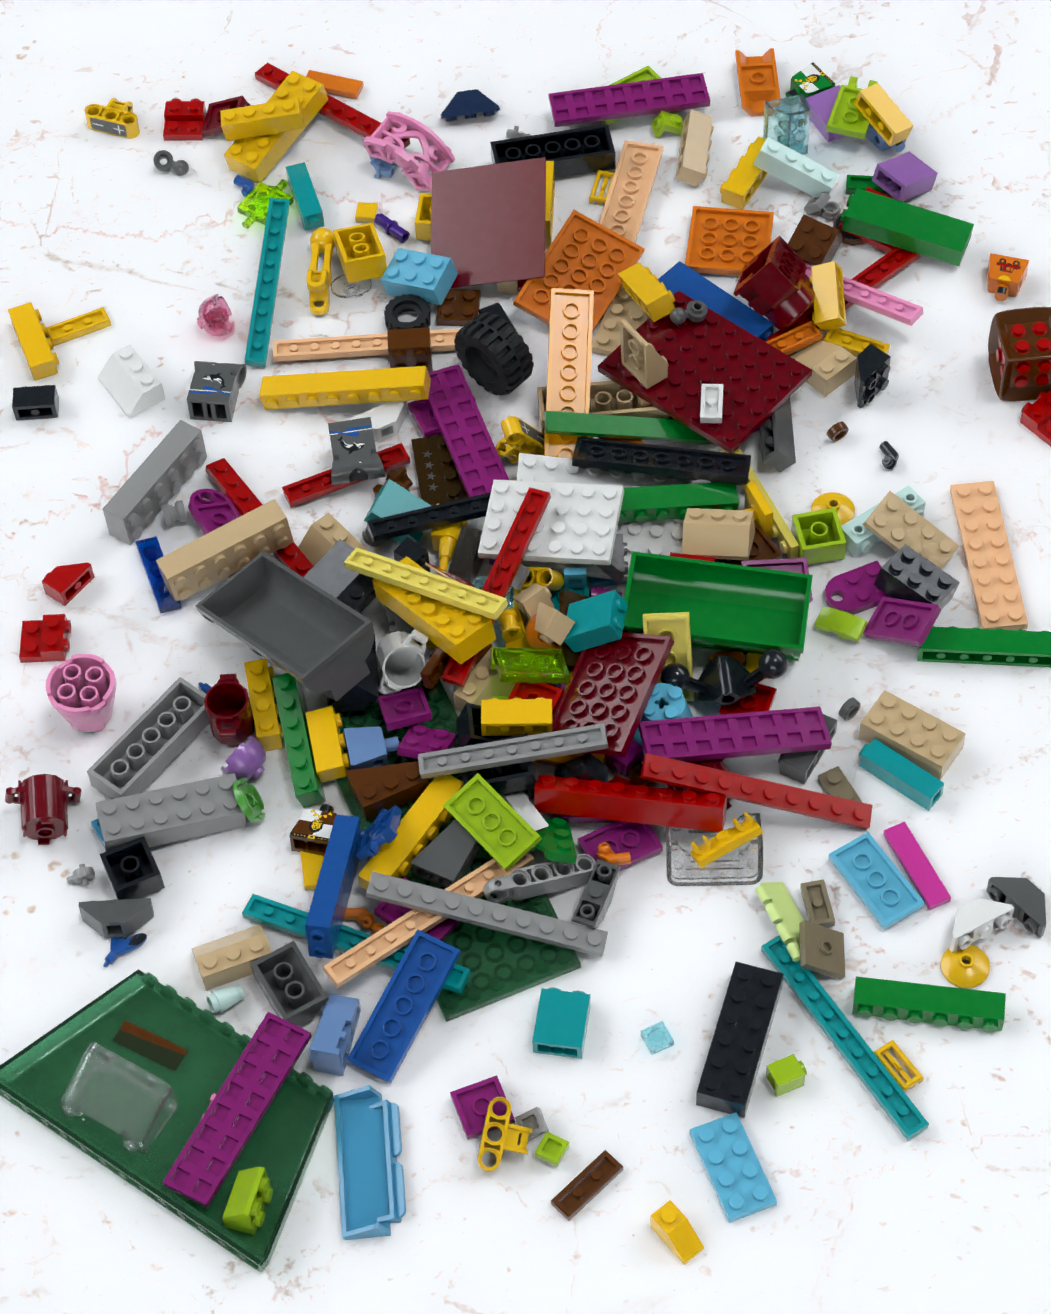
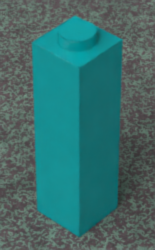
M305 162L287 166V180L305 231L325 226L323 212Z
M874 738L869 745L865 744L859 753V756H861L859 766L929 811L942 796L944 788L942 781Z

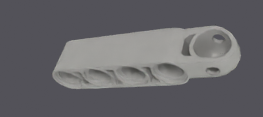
M579 854L575 864L549 861L515 869L509 875L489 880L484 885L483 892L488 901L501 903L509 900H523L587 884L596 862L590 855ZM491 894H496L497 898L491 897Z

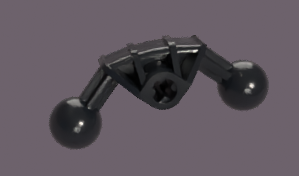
M775 649L768 650L759 658L758 668L750 673L737 659L721 655L706 665L698 680L690 677L688 669L680 663L666 665L661 672L660 679L661 683L677 686L681 690L686 688L696 692L698 700L702 702H717L722 705H731L741 698L753 695L756 692L755 685L766 677L769 679L782 677L788 669V660L781 651Z

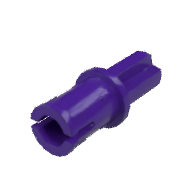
M382 213L375 216L374 223L384 229L387 235L394 236L401 243L408 240L410 233L399 226L396 220L392 221Z

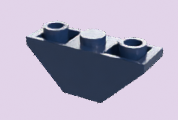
M478 89L456 92L442 111L440 118H445V121L448 122L455 121L457 116L462 115L465 116V119L477 118V113L491 116L496 115L495 111L500 110V107Z

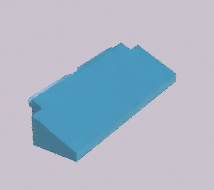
M370 1085L334 1095L342 1238L345 1240L391 1236L390 1223H400L401 1218L406 1214L403 1165L397 1162V1156L402 1152L399 1106L387 1099L382 1101V1094Z

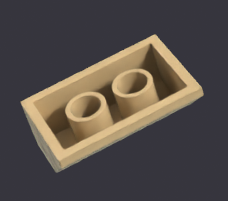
M687 508L683 523L682 554L712 557L715 559L749 560L755 535L754 512Z
M327 513L310 526L298 546L313 566L339 539L354 549L357 547L369 551L330 513Z
M490 648L471 671L465 687L459 686L453 693L455 709L461 712L466 703L481 706V700H488L495 695H510L520 674L524 675L525 673L490 669Z
M260 924L191 948L206 991L252 975L250 963L272 952Z

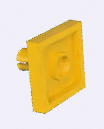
M754 480L746 484L744 511H753L754 523L757 522L767 536L772 539L773 511Z

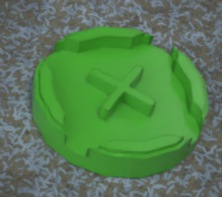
M240 778L233 783L236 801L248 820L252 823H258L265 818V813L261 811L264 809V803L256 787L252 784L248 785L246 783L248 779Z

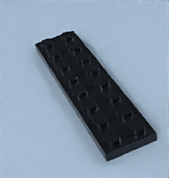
M585 437L577 438L572 458V466L582 469L596 468L602 471L614 470L622 471L623 473H642L647 476L661 475L668 478L679 477L693 481L707 480L712 483L726 482L733 485L748 484L751 455Z

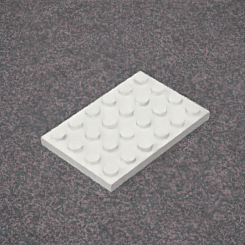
M493 480L478 549L479 558H497L529 487L549 492L551 499L522 561L593 565L611 564L624 496L623 486Z

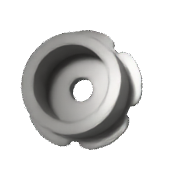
M834 201L827 202L821 210V214L828 220H834L841 212L839 204Z

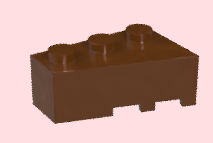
M419 761L345 771L348 786L366 821L377 817L380 809L384 808L388 811L395 805L401 807L417 800L429 785L428 778L421 779Z

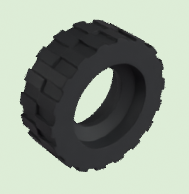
M413 294L397 296L390 300L389 304L385 307L384 316L387 330L425 328L431 324L429 305L420 296H414ZM406 311L415 312L418 315V318L412 322H401L397 319L400 313Z

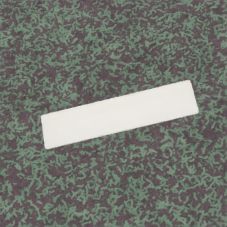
M522 791L504 795L514 810L535 831L549 826Z

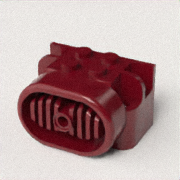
M780 235L743 267L733 293L735 296L740 295L748 301L747 305L750 308L752 307L761 316L765 315L779 330L795 322L815 299L813 284L805 274L806 264Z

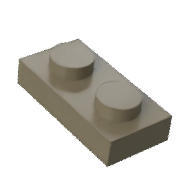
M839 766L818 775V781L827 795L862 802Z
M824 879L800 883V890L809 922L824 927L835 926V918Z

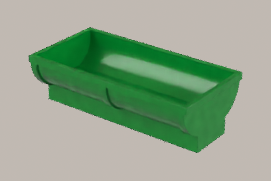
M632 551L624 596L627 610L622 632L644 634L643 614L689 612L691 647L728 652L742 651L744 654H748V652L763 654L768 650L775 649L784 653L788 660L799 661L800 654H803L813 575Z

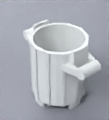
M414 629L411 634L405 631H397L387 634L380 639L376 652L378 663L382 670L378 692L384 695L399 692L402 689L415 686L421 681L420 672L426 665L424 653L428 636Z

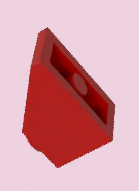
M88 562L56 566L45 575L42 584L45 594L66 606L95 576L92 566Z

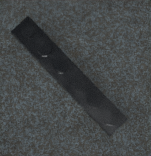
M491 492L367 521V529L373 542H378L485 517Z

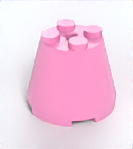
M92 654L72 655L71 659L61 663L59 666L55 665L51 669L46 679V693L52 706L67 720L73 729L83 732L102 731L112 716L116 693V678L114 671L103 658Z

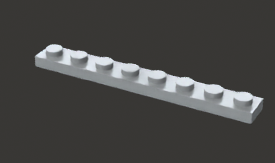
M605 723L418 754L421 779L607 749L608 741Z

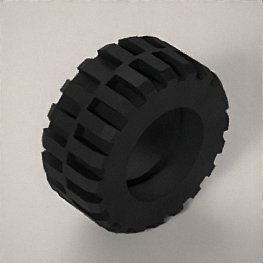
M480 313L457 332L454 340L457 357L461 360L463 368L468 371V375L474 378L479 386H483L484 390L492 392L494 395H508L531 376L534 362H532L533 357L529 352V347L523 341V337L504 318L501 319L498 315L492 313Z

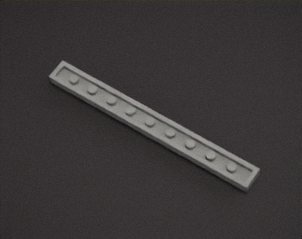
M373 871L365 896L598 957L603 956L608 935L607 931Z

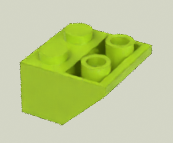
M255 1167L238 1172L222 1217L226 1228L255 1235L257 1228L263 1225L265 1218L263 1210L266 1203H270L273 1195L270 1178H268L264 1167Z

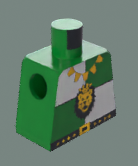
M812 62L792 76L790 91L785 94L786 99L789 103L799 100L805 106V98L833 88L835 83Z

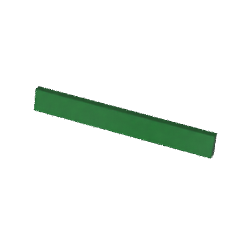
M546 411L544 413L545 434L711 444V441L675 419Z

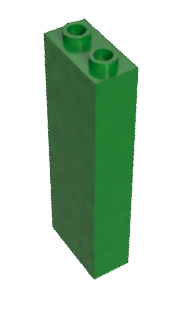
M856 188L854 195L849 196L846 205L848 209H843L840 221H843L842 230L956 266L961 264L974 227L973 223Z

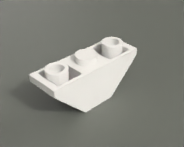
M407 401L388 402L359 415H354L347 420L371 417L375 442H381L398 435L408 413Z
M976 898L958 907L949 950L954 953L959 949H966L978 939H985L992 932L1006 928L1012 922L1014 907L1011 904Z

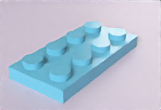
M869 832L829 854L828 859L884 930L924 907L925 902Z
M737 1112L690 1129L689 1134L729 1223L777 1205V1199Z

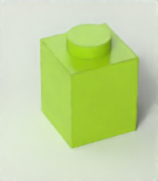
M794 1054L767 1065L766 1077L777 1097L804 1086L807 1071L803 1062L798 1061Z

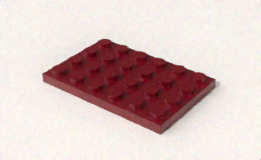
M622 632V637L619 640L582 650L552 716V732L605 723L608 748L585 753L625 757L674 644L672 637Z

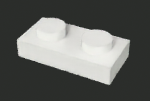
M702 384L700 423H722L723 384Z

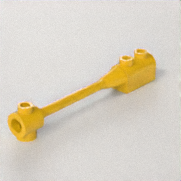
M468 520L432 529L433 550L439 551V568L447 571L448 563L459 542L465 541V529H461V527L467 526ZM429 639L426 642V648L433 649L438 647Z

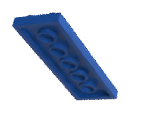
M417 929L349 1054L347 1061L391 1084L462 952Z

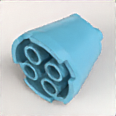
M657 683L640 722L690 718L694 716L681 688L666 683ZM637 727L632 740L643 746Z

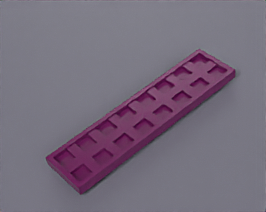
M703 73L548 94L555 127L657 114L661 111L672 112L710 106V97Z
M457 364L428 372L431 383L427 400L468 497L490 493L493 480H509L460 365Z
M820 706L643 721L638 726L645 754L649 753L684 762L831 749L832 745Z
M267 1012L163 1180L164 1186L207 1208L209 1207L311 1039V1032Z

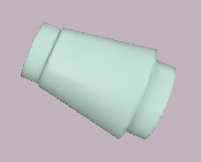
M240 985L212 990L211 994L206 995L208 1006L213 1014L216 1012L220 1014L245 998Z

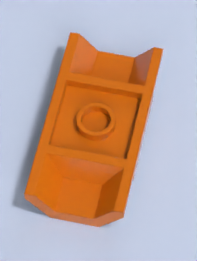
M770 48L763 56L746 57L741 51L735 50L742 109L751 117L771 116L781 107L774 48Z

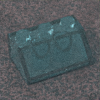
M803 94L765 102L763 124L764 139L770 137L802 155L808 154L811 112Z

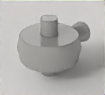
M514 126V130L508 129L506 132V138L509 139L531 136L519 131V126Z
M80 864L79 868L73 871V875L67 877V883L72 884L76 882L83 883V886L89 885L88 881L95 878V871L93 867H85V864Z

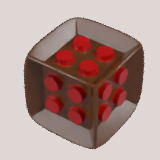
M1051 307L1011 309L994 315L988 339V360L994 388L1000 400H1036L1041 392L1045 391L1048 393L1051 390Z

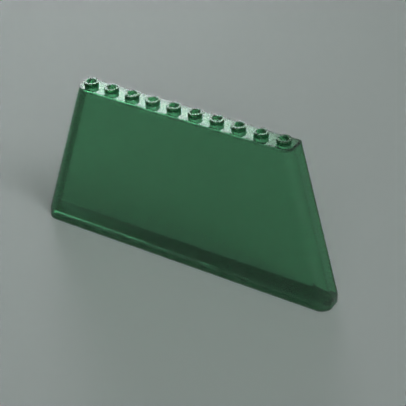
M138 969L0 1065V1096L259 1272H263L270 1263L334 1103L333 1092L327 1086L317 1085L305 1072L300 1074L293 1067L207 1208L164 1186L163 1180L193 1134L203 1114L206 1113L211 1102V1095L214 1093L217 1095L251 1040L248 1035L243 1034L241 1036L235 1032V1029L225 1021L221 1023L209 1010H201L189 997L183 998L179 996L172 986L168 984L164 986L159 983L153 974L149 972L145 974ZM126 1020L188 1051L183 1055L119 1029ZM255 1167H264L268 1178H270L273 1195L270 1203H266L263 1210L265 1212L263 1225L257 1228L255 1235L226 1228L222 1217L238 1172Z

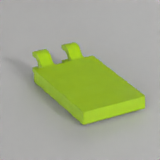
M850 76L848 85H841L826 126V132L865 140L870 123L854 105L859 91L863 90L857 88L858 77ZM870 80L868 87L878 83V81Z

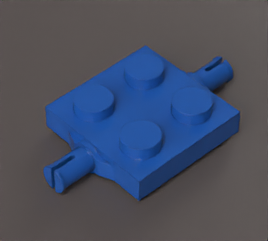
M396 805L388 811L384 808L380 809L375 821L362 831L355 854L361 861L368 856H376L381 848L380 846L385 842L389 844L396 838L402 810Z

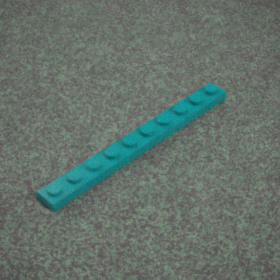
M269 198L245 354V365L266 367L290 207L289 199Z
M252 894L242 911L243 918L307 940L305 924L308 912ZM342 925L335 950L345 953L372 935ZM408 947L400 948L377 963V965L395 971ZM455 964L443 988L461 994L471 975L470 969Z
M780 935L763 944L761 951L777 972L784 974V981L908 1141L926 1130L929 1123L812 972L802 968L800 961H793L786 948L787 944L783 943Z

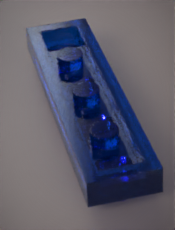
M157 536L135 541L136 549L160 614L181 609V601H175L156 562L157 559L164 556Z

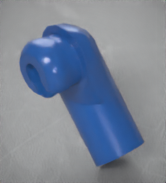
M239 175L234 178V184L242 187L241 193L244 197L250 198L254 195L255 188L252 181Z

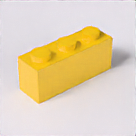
M878 83L859 91L854 105L889 147L908 138L914 125Z
M836 261L812 266L810 282L813 284V291L815 293V299L812 303L814 306V313H812L814 324L822 331L846 326L842 268Z
M490 698L488 700H481L482 736H517L522 734L530 736L552 732V699L513 698L499 700L497 698Z
M333 706L305 712L316 772L321 783L346 777L345 771L351 765L348 753H344L343 747H346L347 744L344 733L340 734L339 727H343L340 713L336 714Z

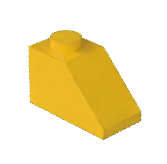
M671 1200L650 1216V1228L684 1265L704 1250V1246L689 1220Z

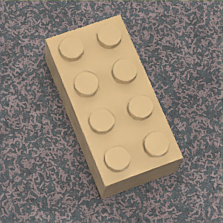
M886 690L883 691L861 721L859 731L860 739L871 743L874 738L939 780L942 779L963 749L966 735L961 730Z

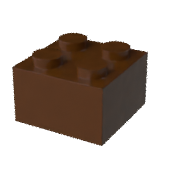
M803 214L788 245L803 261L816 266L831 262L844 238L840 230Z
M429 327L387 330L390 368L426 366L428 372L433 371Z

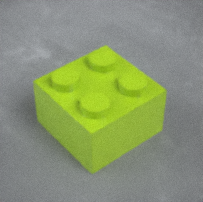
M836 508L792 515L791 532L799 544V558H807L808 565L845 559L846 540Z

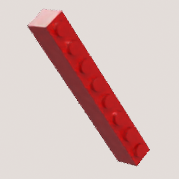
M539 775L534 787V807L538 812L712 832L723 831L726 821L727 796L717 793L708 794L692 790L681 791L670 788H653L646 785H626L620 782L608 783L599 780H580L574 777L562 778L554 777L553 775Z

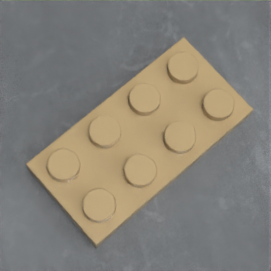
M624 288L619 290L601 321L592 341L593 353L609 356L621 344V319L624 318L636 330L649 318L627 294Z
M891 491L887 493L863 523L864 527L896 552L906 544L940 569L945 566L959 548L956 542Z

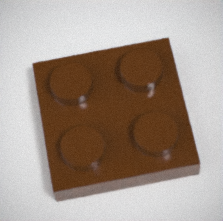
M450 289L442 305H438L437 325L465 326L479 314L481 290Z

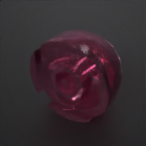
M215 294L205 299L199 306L197 323L200 329H204L208 334L221 337L233 333L235 323L234 321L230 323L229 316L232 313L225 299L222 296L218 297L219 294Z

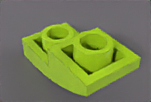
M822 606L814 623L817 630L833 632L839 638L858 642L867 625V621L860 617Z

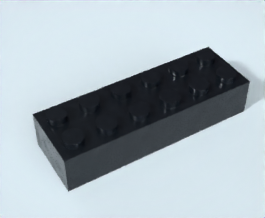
M608 124L490 142L492 164L546 157V161H554V179L598 172V170L616 169L615 149Z
M735 962L696 1092V1105L728 1114L737 1112L739 1117L745 1118L781 994L783 973Z

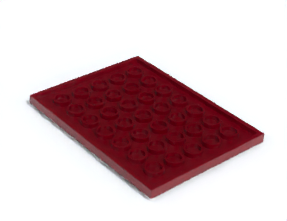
M679 290L673 295L675 298V302H673L675 308L686 310L688 303L694 301V299ZM707 308L706 318L702 322H692L686 318L683 324L676 325L671 322L670 314L655 322L648 318L636 329L648 343L653 345L655 351L660 356L666 358L669 365L668 377L652 387L646 389L622 364L621 344L598 365L599 373L729 453H734L812 376V369ZM702 384H723L722 423H700Z

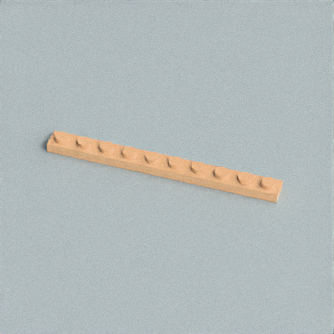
M460 329L430 330L432 352L455 350L454 340ZM387 333L273 341L274 362L389 355Z
M528 852L507 872L493 858L444 890L479 899L485 895L483 887L489 880L509 875L515 869L532 865L534 857ZM413 909L324 965L323 971L338 989L410 943L417 929L425 933L447 918Z

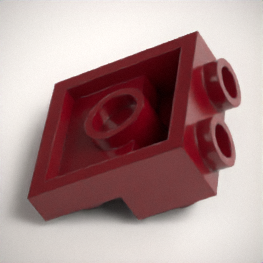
M243 95L209 104L202 128V133L205 137L223 133L221 110L251 106Z

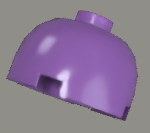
M253 735L248 737L250 742L247 745L242 742L227 758L225 762L228 766L221 767V770L226 775L235 773L236 780L240 778L249 780L252 777L257 779L264 772L265 769L262 766L266 761V752L262 744Z

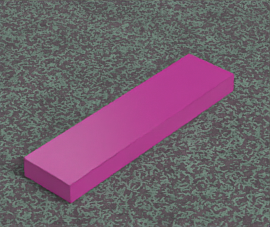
M902 822L884 830L883 835L927 908L931 910L950 902V894L907 824Z

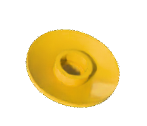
M836 492L824 493L818 496L811 505V512L836 508L841 526L852 520L855 515L853 502L847 496Z
M970 945L968 948L959 949L954 953L948 948L944 952L940 964L941 972L952 985L970 989L981 985L987 979L990 972V962L987 955L977 946ZM962 960H967L970 964H964Z

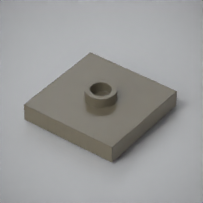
M806 920L800 922L801 967L835 979H843L845 977L844 933Z

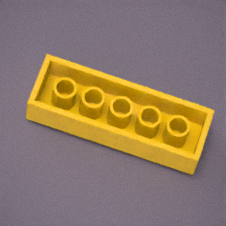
M291 71L266 103L299 98L304 112V126L306 128L328 101V97L322 83ZM305 128L235 140L224 153L229 170L261 184Z
M407 556L399 561L425 570ZM375 578L372 580L377 600L417 631L428 636L431 642L460 664L496 640L493 623L490 618Z

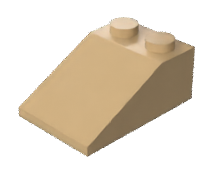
M624 318L621 319L622 364L648 389L668 377V362Z
M823 340L788 355L812 369V376L806 382L825 397L855 375L857 358L842 346Z

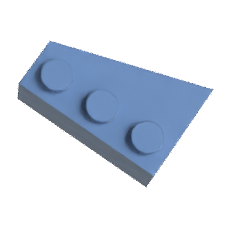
M330 994L329 1000L323 1005L322 1017L309 1049V1060L313 1063L314 1071L340 1076L344 1075L347 1058L361 1013L359 999Z

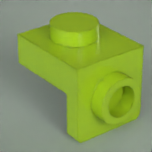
M661 111L652 122L656 138H660L664 131L680 136L682 134L683 120L677 114Z

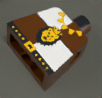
M322 804L319 810L307 809L304 811L289 835L292 851L325 856L335 816L337 815L333 813L334 808L331 805Z

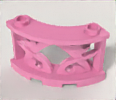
M388 111L386 118L370 137L366 136L362 141L370 157L384 160L390 164L395 162L401 166V172L408 177L416 190L432 191V173L429 175L428 170L430 169L432 172L445 171L449 164L455 161L451 149L432 130L421 122L400 112ZM401 139H418L423 155L420 153L408 154L404 151V144ZM438 160V162L440 163L437 166H435L433 163H436Z

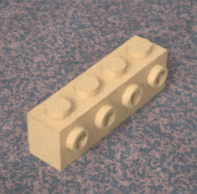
M692 109L686 116L682 127L676 180L698 187L701 180L706 179L708 174L706 166L710 159L708 151L712 144L710 137L714 130V126H712L713 117Z

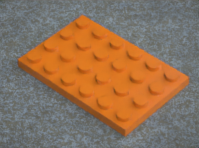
M573 210L545 252V277L528 279L515 298L513 305L549 325L551 288L594 290L593 333L623 286L618 273L637 264L645 248Z

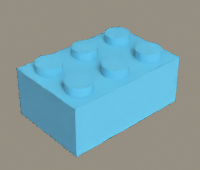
M398 248L384 272L381 282L388 295L399 297L404 294H413L414 296H420L426 303L441 306L458 272L452 259L449 257Z

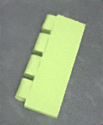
M783 882L761 883L755 888V891L762 904L765 905L764 908L773 924H777L775 928L783 943L787 944L786 948L793 961L799 962V923L804 919Z

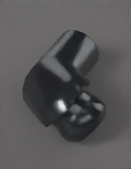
M884 441L879 446L880 450L885 454L882 464L884 468L892 469L897 464L899 454L888 441Z

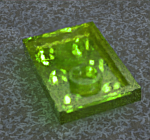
M494 647L493 659L500 682H528L532 684L569 683L570 674L561 649Z

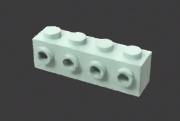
M767 137L753 164L811 196L824 192L829 194L839 176L834 171L770 137Z
M909 485L895 493L896 496L920 515H924L926 502ZM879 503L841 526L846 540V548L854 557L861 553H867L879 542L883 543L881 539L863 526V523Z

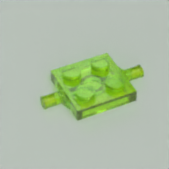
M281 179L276 186L259 182L237 206L238 213L247 217L242 222L244 228L249 229L254 222L266 224L269 198L289 199L290 205L294 202L293 196L283 192L285 187L288 186L286 180Z

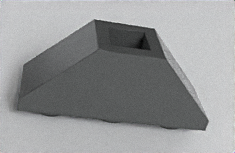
M597 859L572 917L573 922L595 929L604 920L613 898L620 866Z
M991 877L988 880L986 889L989 897L996 902L1011 904L1014 907L1012 917L1021 921L1028 932L1041 938L1046 928L1045 893L1027 878Z
M151 898L79 902L78 905L82 921L103 938L129 937L154 917Z

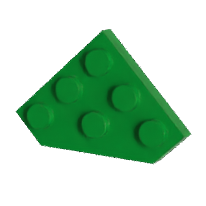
M544 818L549 826L536 831L542 840L531 850L534 851L536 848L545 853L544 857L550 861L575 864L577 853L569 821H565L562 818Z

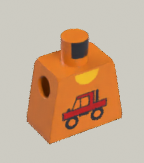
M990 253L987 269V291L994 293V297L998 301H1005L1007 296H1017L1027 276L1029 260Z

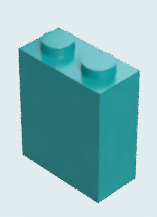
M389 479L381 487L364 521L367 522L430 507L431 505ZM416 532L392 539L401 544L409 537L418 543L423 536V532Z
M616 590L569 604L567 617L575 621L564 639L566 644L574 652H579L621 639L627 610L626 600Z
M554 987L548 989L541 988L532 1040L533 1053L582 1059L591 1007L590 994H586L583 991H561Z

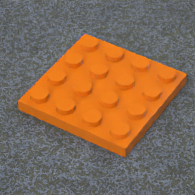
M693 206L685 265L697 273L740 276L743 267L771 243L774 212Z

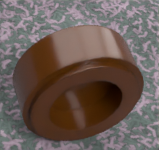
M841 421L834 424L827 431L826 435L832 442H836L848 433L849 428Z

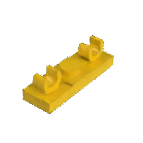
M744 812L745 821L739 823L736 818H733V828L720 831L710 840L703 835L704 843L699 847L694 841L691 842L693 850L690 851V854L698 866L702 868L763 834L759 824L747 812Z

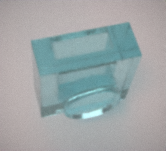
M663 1021L640 1031V1035L651 1055L674 1045V1040Z

